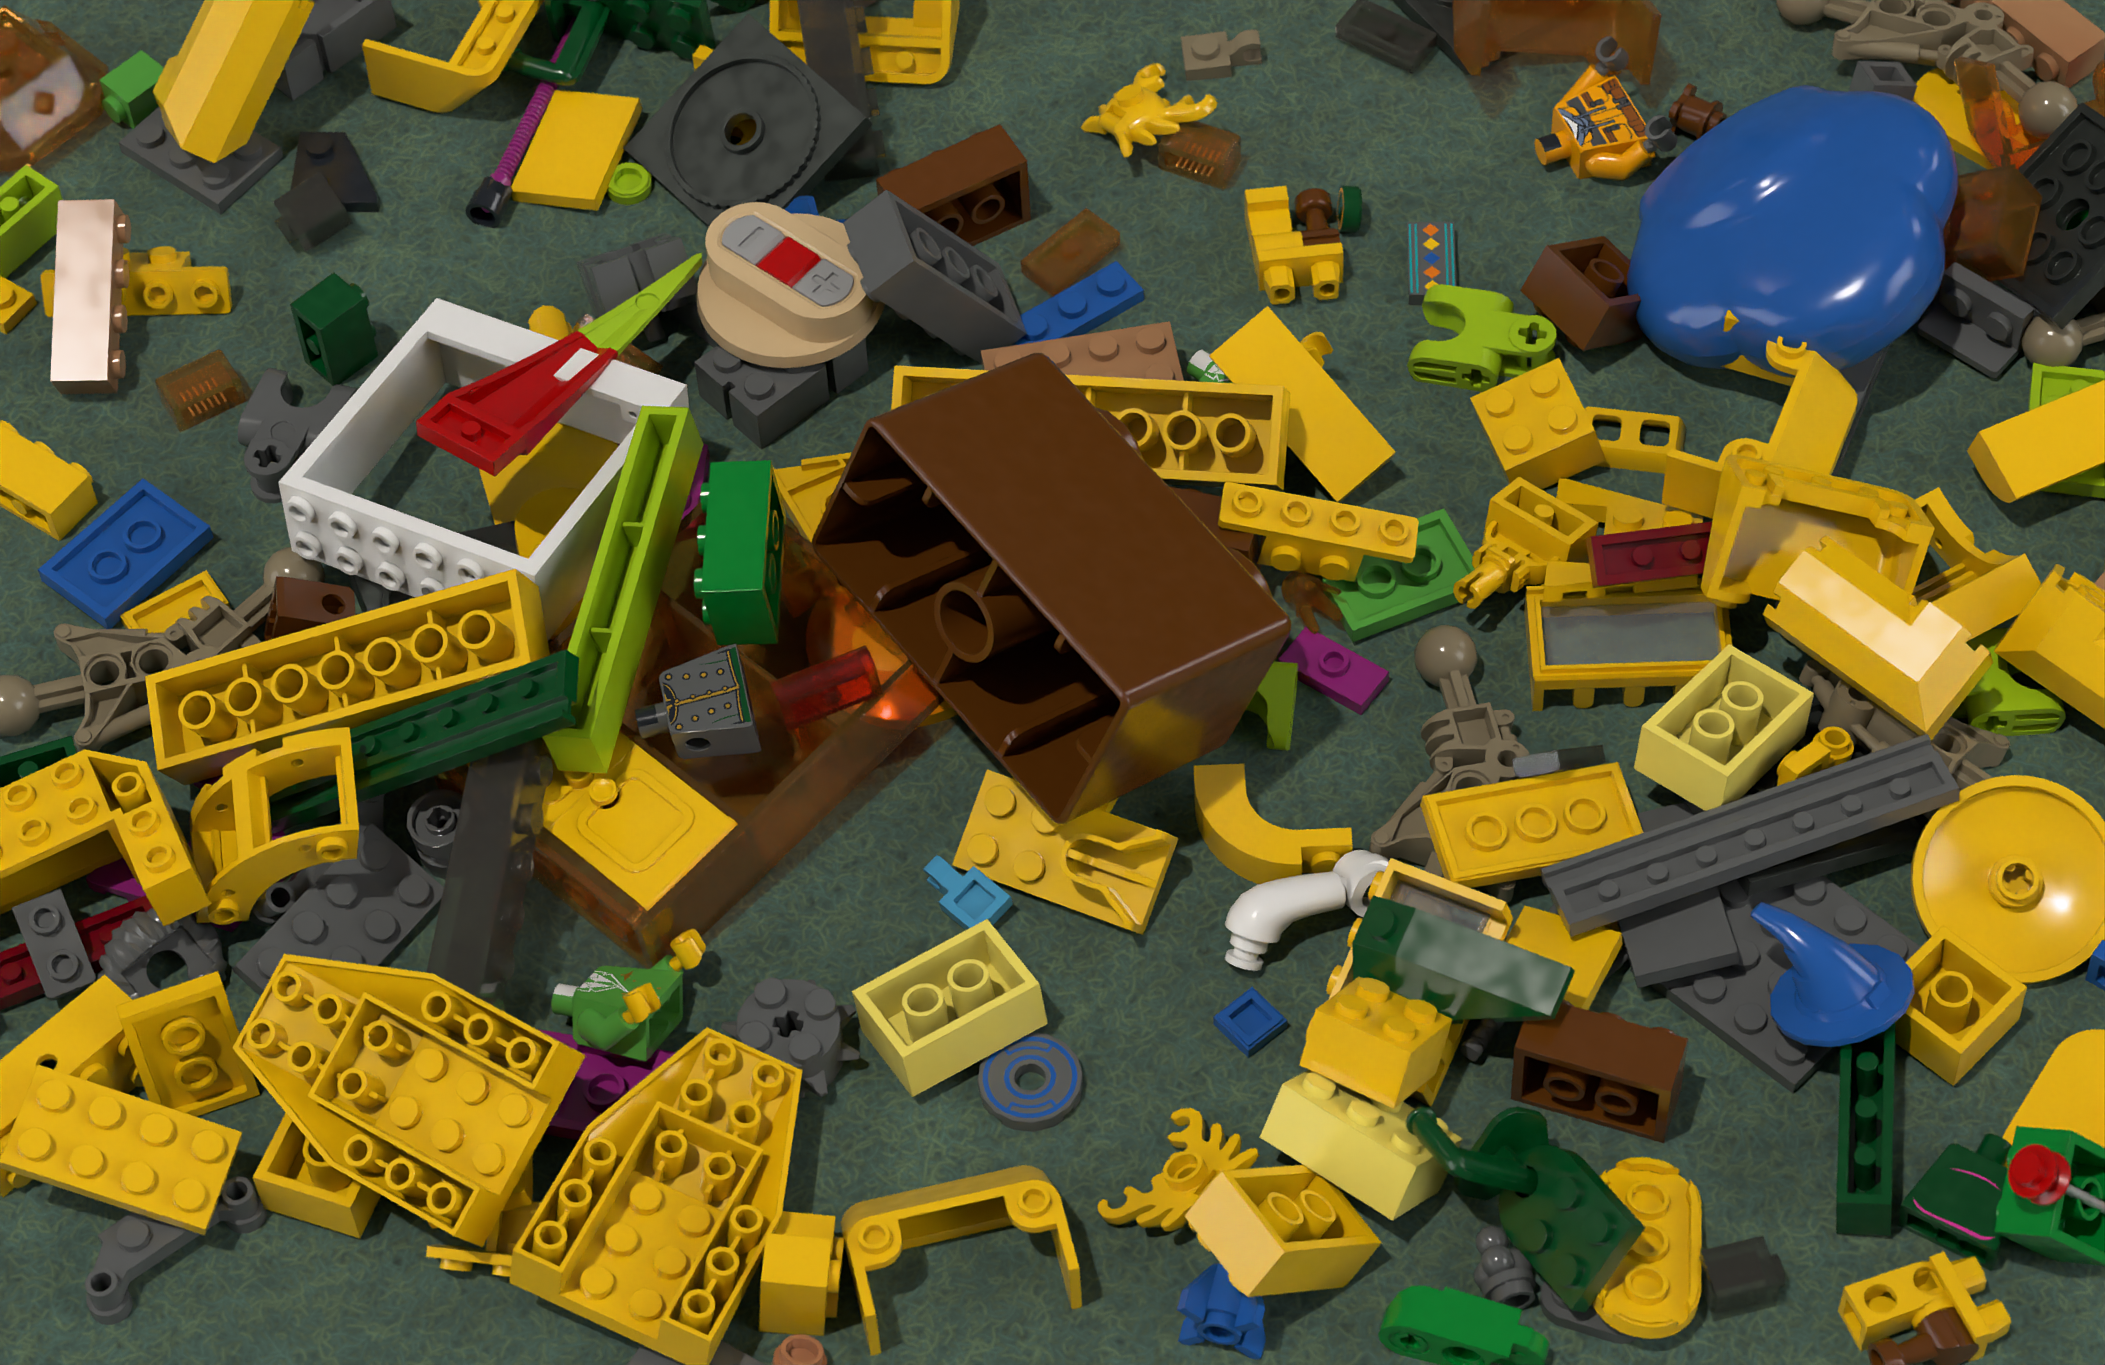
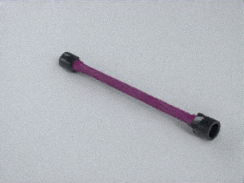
M572 17L551 62L556 63L577 17ZM540 81L495 173H492L490 177L484 178L481 186L474 191L465 209L467 217L474 224L490 228H497L500 225L507 211L508 201L513 193L510 180H512V176L517 170L525 150L540 124V120H542V116L550 103L555 89L557 90L559 86L558 84Z

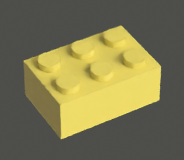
M1729 644L1642 725L1634 769L1704 811L1739 800L1805 736L1814 693Z
M988 919L852 991L862 1032L912 1097L1048 1024L1039 982Z
M1307 1070L1282 1084L1260 1135L1261 1139L1392 1221L1438 1193L1447 1175L1445 1169L1424 1147L1417 1136L1408 1132L1406 1128L1407 1116L1414 1108L1403 1101L1393 1109L1311 1070ZM1437 1117V1124L1455 1145L1460 1147L1463 1138L1448 1130L1447 1124Z

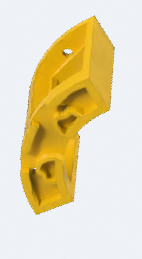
M1939 487L1916 498L1915 501L1934 526L1929 544L1950 567V569L1914 587L1912 595L1915 596L1917 604L1922 599L1928 601L1957 621L1972 634L1967 641L2020 614L2041 585L2026 554L2011 556L1994 549L1984 553L1975 547L1973 532L1958 517Z
M350 727L316 730L282 738L283 747L261 754L257 749H253L222 768L223 777L213 785L206 783L202 787L191 809L192 860L211 905L196 911L197 923L212 922L226 925L235 921H249L250 912L256 900L265 890L282 878L314 865L339 862L346 859H357L359 820ZM337 775L341 824L300 831L272 840L269 797L284 788L309 779Z

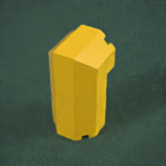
M204 0L179 54L168 59L153 90L165 127L181 149L216 163L247 144L315 5L312 0Z
M1827 535L1819 540L1822 549L1819 551L1811 545L1803 550L1777 583L1773 593L1780 597L1781 600L1776 609L1767 604L1763 613L1767 625L1919 736L1928 734L1932 740L1993 664L1990 651L1982 644L1974 651L1966 644V641L1972 634L1961 624L1928 601L1922 599L1917 604L1915 596L1905 592Z
M2056 564L1998 642L1994 652L2105 729V590L2076 572L2073 573L2069 580L2063 578L2062 575L2065 567Z

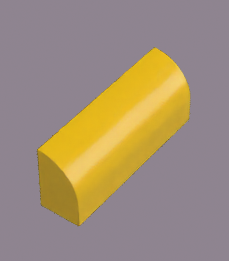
M1268 306L1209 355L1232 383L1284 386L1290 392L1287 446L1337 503L1374 475L1396 453Z
M2105 380L1978 432L1967 452L1983 481L1997 498L2011 503L2105 464Z

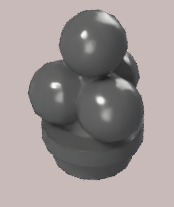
M1487 1226L1481 1229L1476 1236V1248L1482 1257L1481 1262L1474 1270L1475 1283L1481 1289L1485 1299L1518 1309L1526 1308L1535 1300L1533 1289L1535 1288L1536 1281L1532 1273V1264L1519 1249H1508V1236L1504 1230L1497 1226Z

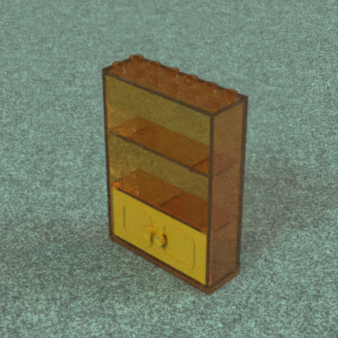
M700 502L681 520L607 773L558 770L543 737H539L434 775L439 789L456 791L467 799L480 832L486 840L645 969H651L666 955L675 957L676 954L671 948L670 943L681 933L689 929H696L700 937H702L945 700L814 552L812 543L800 535L797 527L787 517L778 644L737 645L746 674L762 751L683 759L678 757L670 732L642 739L637 724L635 709L664 702L659 676L663 671L728 646L717 645L712 626L704 625L702 613L703 599H696L694 591V572L696 568H703L704 557L700 556L698 552L697 531L699 525H706L707 513L702 512ZM577 618L548 644L550 655L565 649L568 650Z

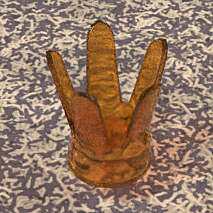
M1293 571L1282 583V596L1287 603L1293 605L1296 617L1298 618L1300 614L1307 628L1312 633L1316 634L1319 631V626L1311 610L1314 607L1335 621L1343 619L1342 611L1323 593V591L1339 595L1342 593L1340 589L1321 582L1314 574Z

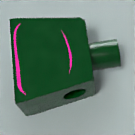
M1985 1134L1975 1152L1959 1144L1952 1143L1948 1145L1904 1198L1900 1208L1898 1226L1963 1258L1975 1256L1981 1267L1992 1271L2004 1236L1994 1232L1997 1221L1996 1208L2002 1197L2007 1167H2005L2007 1155L2012 1145L2004 1138L1995 1134Z

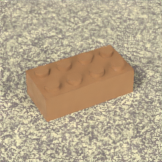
M1170 321L981 350L982 370H992L1027 355L1043 353L1066 375L1184 381Z

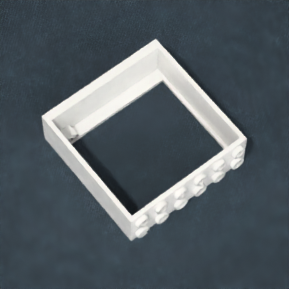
M436 298L278 482L291 549L305 559L319 561L338 568L348 575H357L381 584L389 590L400 591L413 597H419L501 572L517 569L539 586L547 640H549L585 594L641 407L689 408L687 385L614 359L610 362L591 387L558 422L619 443L620 445L529 559L352 495L354 490L445 383L460 388L513 365L559 341ZM580 348L553 376L560 381H569L599 354Z

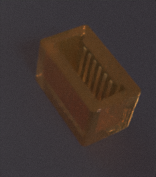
M1198 121L1178 123L1180 126L1178 132L1163 136L1158 145L1160 170L1225 190L1241 162V137L1238 134Z
M221 349L155 379L161 403L179 432L246 402L240 378Z

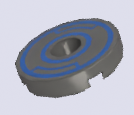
M1030 1033L984 1058L980 1063L977 1082L983 1107L990 1115L992 1113L1001 1120V1124L1013 1130L1035 1132L1056 1126L1064 1120V1115L1069 1113L1072 1108L1073 1110L1081 1099L1083 1073L1078 1057L1066 1043L1048 1034ZM1033 1072L1041 1075L1045 1082L1038 1089L1029 1091L1020 1088L1016 1084V1080L1025 1073Z

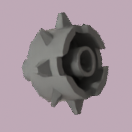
M769 977L757 983L756 987H754V992L747 997L740 1008L737 1021L723 1022L721 1029L736 1037L737 1041L801 1069L802 1077L798 1099L804 1098V1093L813 1092L819 1097L827 1095V1086L834 1081L843 1066V1061L859 1059L861 1054L844 1043L842 1029L856 1014L853 1005H836V1000L830 991L817 986L816 981L812 979L808 981L779 980Z

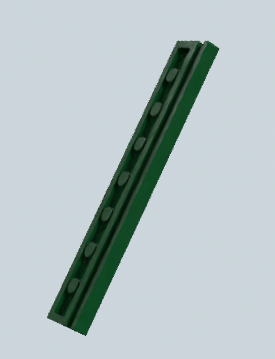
M565 649L350 729L357 803L575 725L576 717L571 715V706L577 704L579 657ZM337 775L309 779L284 788L270 796L272 834L340 810Z

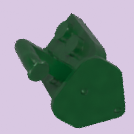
M545 0V10L555 42H561L572 17H577L556 63L527 56L522 53L519 47H516L503 70L507 72L513 71L526 77L562 86L573 85L583 76L603 32L616 38L631 41L641 48L650 49L657 47L673 51L682 58L693 59L692 55L700 45L714 50L716 48L707 0Z
M1419 1107L1411 1111L1407 1116L1406 1128L1408 1132L1416 1135L1445 1171L1454 1176V1185L1462 1195L1489 1200L1499 1194L1500 1220L1508 1238L1571 1310L1585 1313L1646 1228L1580 1155L1569 1149L1549 1145L1547 1120L1538 1111L1522 1107H1511L1500 1112L1490 1121L1471 1150L1459 1148L1437 1124V1116L1432 1109Z

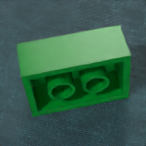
M771 460L711 462L709 482L701 484L700 492L702 512L707 513L706 525H699L697 531L698 552L700 556H704L703 568H696L694 572L696 599H703L702 613L704 625L712 626L717 645L778 644L786 513Z

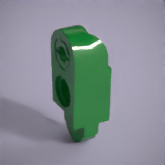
M1412 1285L1400 1291L1385 1309L1378 1332L1381 1343L1391 1351L1402 1356L1438 1365H1490L1491 1363L1499 1365H1545L1549 1350V1341L1545 1336L1534 1331V1328L1518 1324L1522 1309L1449 1287H1444V1291L1424 1285Z

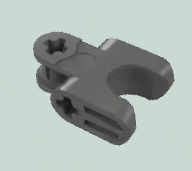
M268 368L264 372L241 415L238 425V441L240 445L248 446L245 451L244 462L247 472L252 476L250 481L252 493L258 500L274 504L282 502L278 482L358 390L357 388L336 384L331 388L324 400L311 407L300 408L290 405L294 394L288 378V371Z

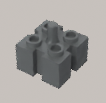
M661 233L629 244L630 246L615 251L611 250L576 262L594 316L599 318L688 260L682 239L677 236H671V234ZM693 276L661 309V312L670 311L688 304L686 296L697 293V286ZM659 313L644 328L648 342L658 341L666 336Z

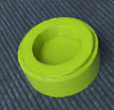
M638 163L619 164L610 180L607 194L611 200L622 205H633L642 202L652 191L650 172Z

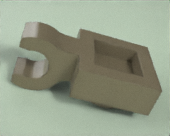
M1257 30L1240 32L1231 41H1227L1226 31L1181 37L1186 81L1232 77L1231 67L1262 64L1260 37Z

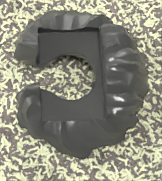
M153 908L147 912H135L132 918L122 921L120 927L112 930V940L104 945L106 955H101L99 960L103 971L98 974V979L105 974L132 1000L161 990L149 981L146 968L150 958L163 951L176 953L184 960L187 966L189 981L216 971L219 972L222 984L226 980L227 962L223 959L222 943L211 923H197L196 916L193 913L163 926Z

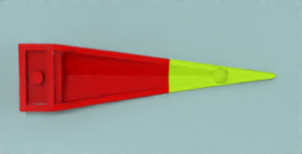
M702 253L693 255L630 299L561 340L513 365L446 394L416 421L417 436L495 477L518 455H528L591 387L613 359L615 360L702 266ZM580 348L599 354L569 381H560L553 376Z

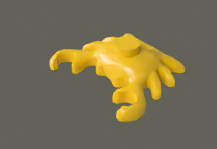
M1153 63L1139 70L1133 84L1127 85L1114 93L1113 98L1107 105L1102 104L1099 106L1100 116H1091L1086 119L1081 129L1084 132L1111 133L1115 136L1120 146L1122 156L1126 158L1132 154V142L1149 146L1155 145L1157 141L1154 135L1173 134L1180 130L1178 123L1203 119L1216 109L1217 100L1214 96L1206 94L1201 102L1195 104L1192 96L1186 95L1171 106L1169 100L1161 98L1156 93L1165 87L1162 78L1159 76H1163L1166 72L1161 64Z
M1193 1108L1179 1109L1171 1114V1120L1177 1126H1189L1181 1132H1172L1168 1135V1140L1174 1147L1184 1148L1185 1150L1173 1153L1165 1163L1162 1173L1152 1178V1191L1142 1193L1134 1187L1128 1186L1123 1192L1127 1198L1123 1206L1112 1209L1108 1200L1102 1199L1097 1204L1098 1212L1106 1223L1122 1225L1136 1220L1142 1228L1161 1226L1164 1231H1174L1188 1223L1193 1232H1196L1185 1218L1187 1212L1220 1171L1250 1169L1259 1157L1257 1148H1250L1240 1153L1242 1146L1240 1135L1234 1134L1226 1142L1224 1130L1219 1123L1211 1126L1210 1140L1206 1142L1205 1122L1201 1113Z

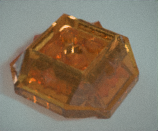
M5 5L0 8V172L19 170L25 165L29 167L35 165L101 116L104 110L102 100L105 98L99 80L109 73L106 64L50 21L31 19Z

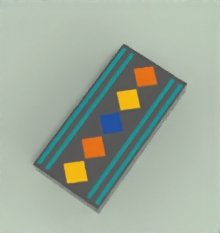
M1407 222L1409 305H1422L1425 293L1433 285L1456 286L1454 222Z

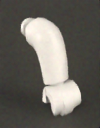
M1354 850L1339 859L1330 872L1277 879L1256 885L1242 893L1230 908L1226 918L1225 926L1232 932L1230 943L1234 946V949L1227 950L1225 960L1236 967L1258 971L1261 970L1263 960L1259 957V954L1266 953L1269 943L1278 942L1282 932L1292 922L1308 916L1343 908L1345 904L1358 916L1364 917L1371 900L1363 897L1367 887L1371 885L1378 871L1385 872L1389 860L1384 856L1366 850Z

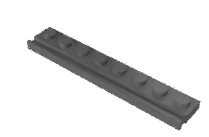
M1925 734L1541 868L1542 882L1545 887L1547 886L1551 900L1570 937L1954 803L1959 801V786L1939 752L1933 749L1929 735Z

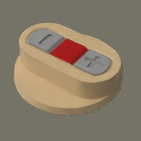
M750 202L725 210L713 220L707 230L705 238L707 259L701 269L697 287L698 314L711 338L724 350L742 360L773 368H799L831 360L855 347L872 331L883 312L885 303L881 301L879 303L874 302L863 290L860 283L863 276L858 263L848 251L847 244L850 243L844 224L812 214H791L769 203Z

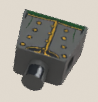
M736 644L728 645L663 671L659 676L664 702L635 709L641 738L644 739L670 732L678 757L683 759L762 751L746 674Z

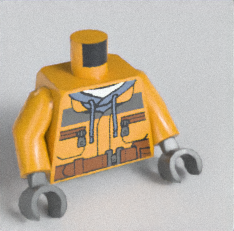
M1604 37L1599 41L1595 52L1600 61L1596 66L1591 64L1565 96L1555 105L1552 113L1551 134L1537 138L1534 142L1537 157L1543 165L1566 158L1578 179L1596 177L1626 180L1640 168L1651 165L1656 149L1668 152L1677 145V136L1671 130L1672 123L1664 115H1657L1646 124L1616 75L1612 77L1607 76L1609 70L1620 71L1627 66L1629 61L1628 53L1622 47L1610 57L1612 52L1618 47V42L1613 37Z

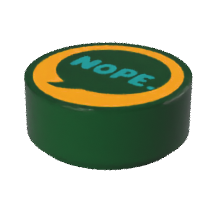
M1340 186L1337 204L1339 232L1356 233L1360 229L1362 193L1358 186Z

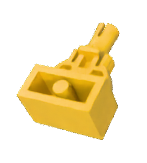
M1516 478L1490 499L1482 546L1474 552L1472 557L1474 570L1454 584L1453 593L1455 598L1461 604L1467 601L1466 607L1475 609L1494 591L1506 593L1510 589L1515 593L1524 585L1545 583L1548 560L1589 563L1586 538L1596 536L1599 522L1523 478Z

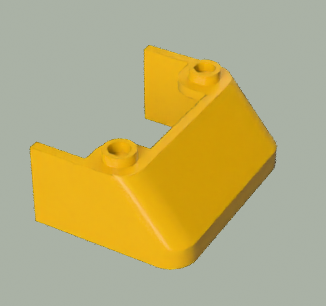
M478 0L481 10L449 62L365 39L362 49L372 94L437 113L455 110L499 77L544 0Z
M770 0L769 32L823 79L932 84L941 80L950 69L960 0H914L913 18L825 14V0Z
M1730 310L1725 315L1723 328L1725 332L1730 331L1739 322ZM1778 336L1777 343L1767 341L1766 358L1769 364L1781 372L1794 375L1795 378L1780 376L1761 369L1746 359L1745 356L1740 355L1734 362L1722 367L1791 386L1769 443L1749 438L1733 440L1724 447L1718 462L1670 448L1666 458L1661 504L1713 519L1720 476L1726 457L1729 455H1742L1832 475L1855 417L1858 401L1855 390L1844 376L1816 351L1806 350L1807 342H1802V345L1796 349L1784 346L1782 343L1783 337Z
M1027 1165L1012 1167L858 1202L845 1212L841 1221L842 1237H844V1246L871 1356L881 1354L876 1313L866 1272L891 1265L897 1260L902 1250L1009 1225H1014L1018 1229L1029 1233L1050 1230L1071 1309L1082 1307L1080 1268L1062 1201L1058 1191L1042 1170Z

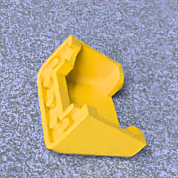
M1729 455L1726 457L1720 476L1701 589L1708 601L1728 609H1734L1737 607V604L1749 602L1751 594L1781 600L1780 597L1773 593L1779 580L1803 550L1812 545L1820 551L1822 547L1819 540L1827 535L1905 592L1912 595L1934 531V526L1912 497L1897 490L1752 457Z

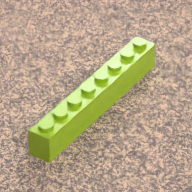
M641 407L568 647L569 652L579 657L577 704L571 706V715L576 717V724L542 736L558 770L607 773L703 448L701 436L688 407Z

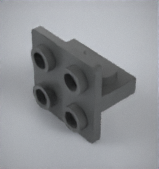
M1954 261L1943 274L1938 304L1918 324L1917 333L1991 378H1996L2023 350L2021 339L2025 329L2033 320V317L2041 313L2019 296L1976 271H1970Z

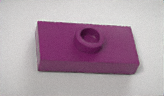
M1307 626L1278 659V662L1298 663V681L1359 715L1364 713L1389 682V671Z

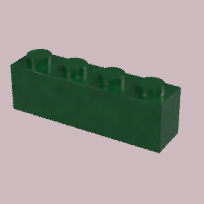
M1896 1022L1887 1030L1866 1040L1841 1045L1836 1233L1891 1236Z

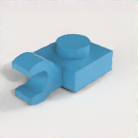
M936 855L923 869L929 876L926 879L927 882L944 895L939 901L941 910L965 930L986 919L994 925L1013 905L1011 896L974 866L962 876L943 858Z

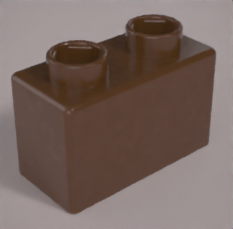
M1043 353L1027 355L868 419L812 539L814 552L1048 817L1057 824H1065L1222 747L1229 740L1288 638L1292 626L1288 614L1273 599L1268 583L1256 565L1238 550L1225 547L1147 464L1142 457L1137 441L1126 425L1109 411L1096 408L1057 365Z

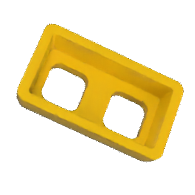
M1589 406L1584 408L1591 423L1594 420L1621 423L1620 438L1618 440H1599L1606 461L1595 466L1665 474L1666 458L1669 449L1684 452L1686 426L1684 421L1678 416ZM1641 427L1669 428L1668 444L1665 446L1642 444L1639 440Z

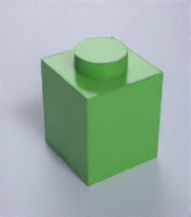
M140 50L99 80L105 98L102 100V105L108 116L116 123L125 122L132 129L138 126L159 107L153 90L164 67Z

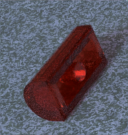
M866 645L769 683L787 731L883 694L874 660Z

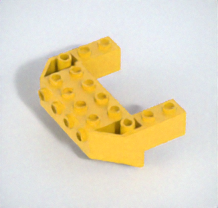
M84 749L0 788V915L12 910L14 906L42 896L93 872L96 868L124 858L137 883H141L163 926L211 905L192 860V851L147 762Z

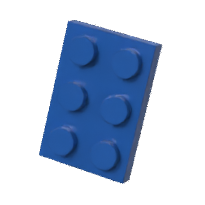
M142 478L42 565L38 572L42 582L103 627L111 629L121 620L120 615L136 607L214 537L211 527Z

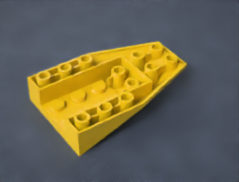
M284 954L233 1046L234 1051L328 1165L451 1235L483 1247L586 1057L583 1053L433 973Z
M706 1027L586 1127L513 1249L509 1283L685 1365H709L764 1255L766 1233H775L781 1221L802 1070Z

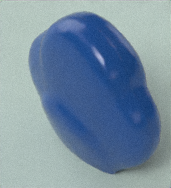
M1808 85L1792 87L1768 96L1722 121L1688 146L1657 177L1640 200L1639 219L1641 222L1627 273L1628 295L1638 294L1641 299L1636 311V319L1640 329L1657 348L1688 365L1712 369H1727L1722 366L1734 362L1740 355H1743L1759 368L1788 378H1795V376L1775 369L1766 358L1767 341L1777 343L1778 336L1783 337L1782 343L1786 347L1797 349L1802 345V342H1806V350L1816 351L1838 371L1853 367L1887 348L1918 321L1935 297L1943 278L1945 269L1943 229L1952 211L1958 189L1956 158L1945 130L1930 112L1915 102L1895 94L1874 91H1831ZM1730 310L1739 322L1730 331L1725 332L1723 331L1725 315Z

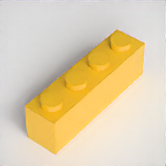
M0 420V506L51 537L61 541L98 503L92 486V476L80 464L65 462L57 457L44 443L29 441L21 436L11 424Z

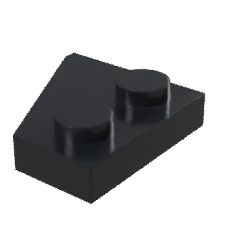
M300 132L289 196L291 212H379L378 197L346 132Z

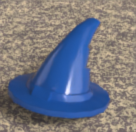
M1764 902L1756 905L1751 911L1750 917L1768 930L1784 946V952L1793 965L1780 976L1770 995L1772 1019L1785 1036L1804 1045L1836 1047L1858 1043L1887 1030L1905 1014L1915 994L1914 979L1911 968L1899 954L1879 945L1847 944L1845 941L1791 912Z

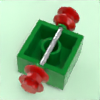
M2016 1126L2013 1144L2007 1155L2008 1168L2002 1197L1996 1208L1997 1221L1994 1232L2054 1261L2105 1266V1148L2072 1130Z

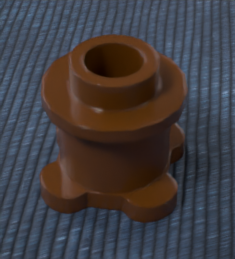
M1690 83L1687 84L1682 95L1673 103L1669 111L1668 117L1672 123L1671 130L1675 135L1682 130L1699 139L1713 127L1727 119V115L1722 113L1723 103L1718 100L1711 103L1695 96L1697 86Z

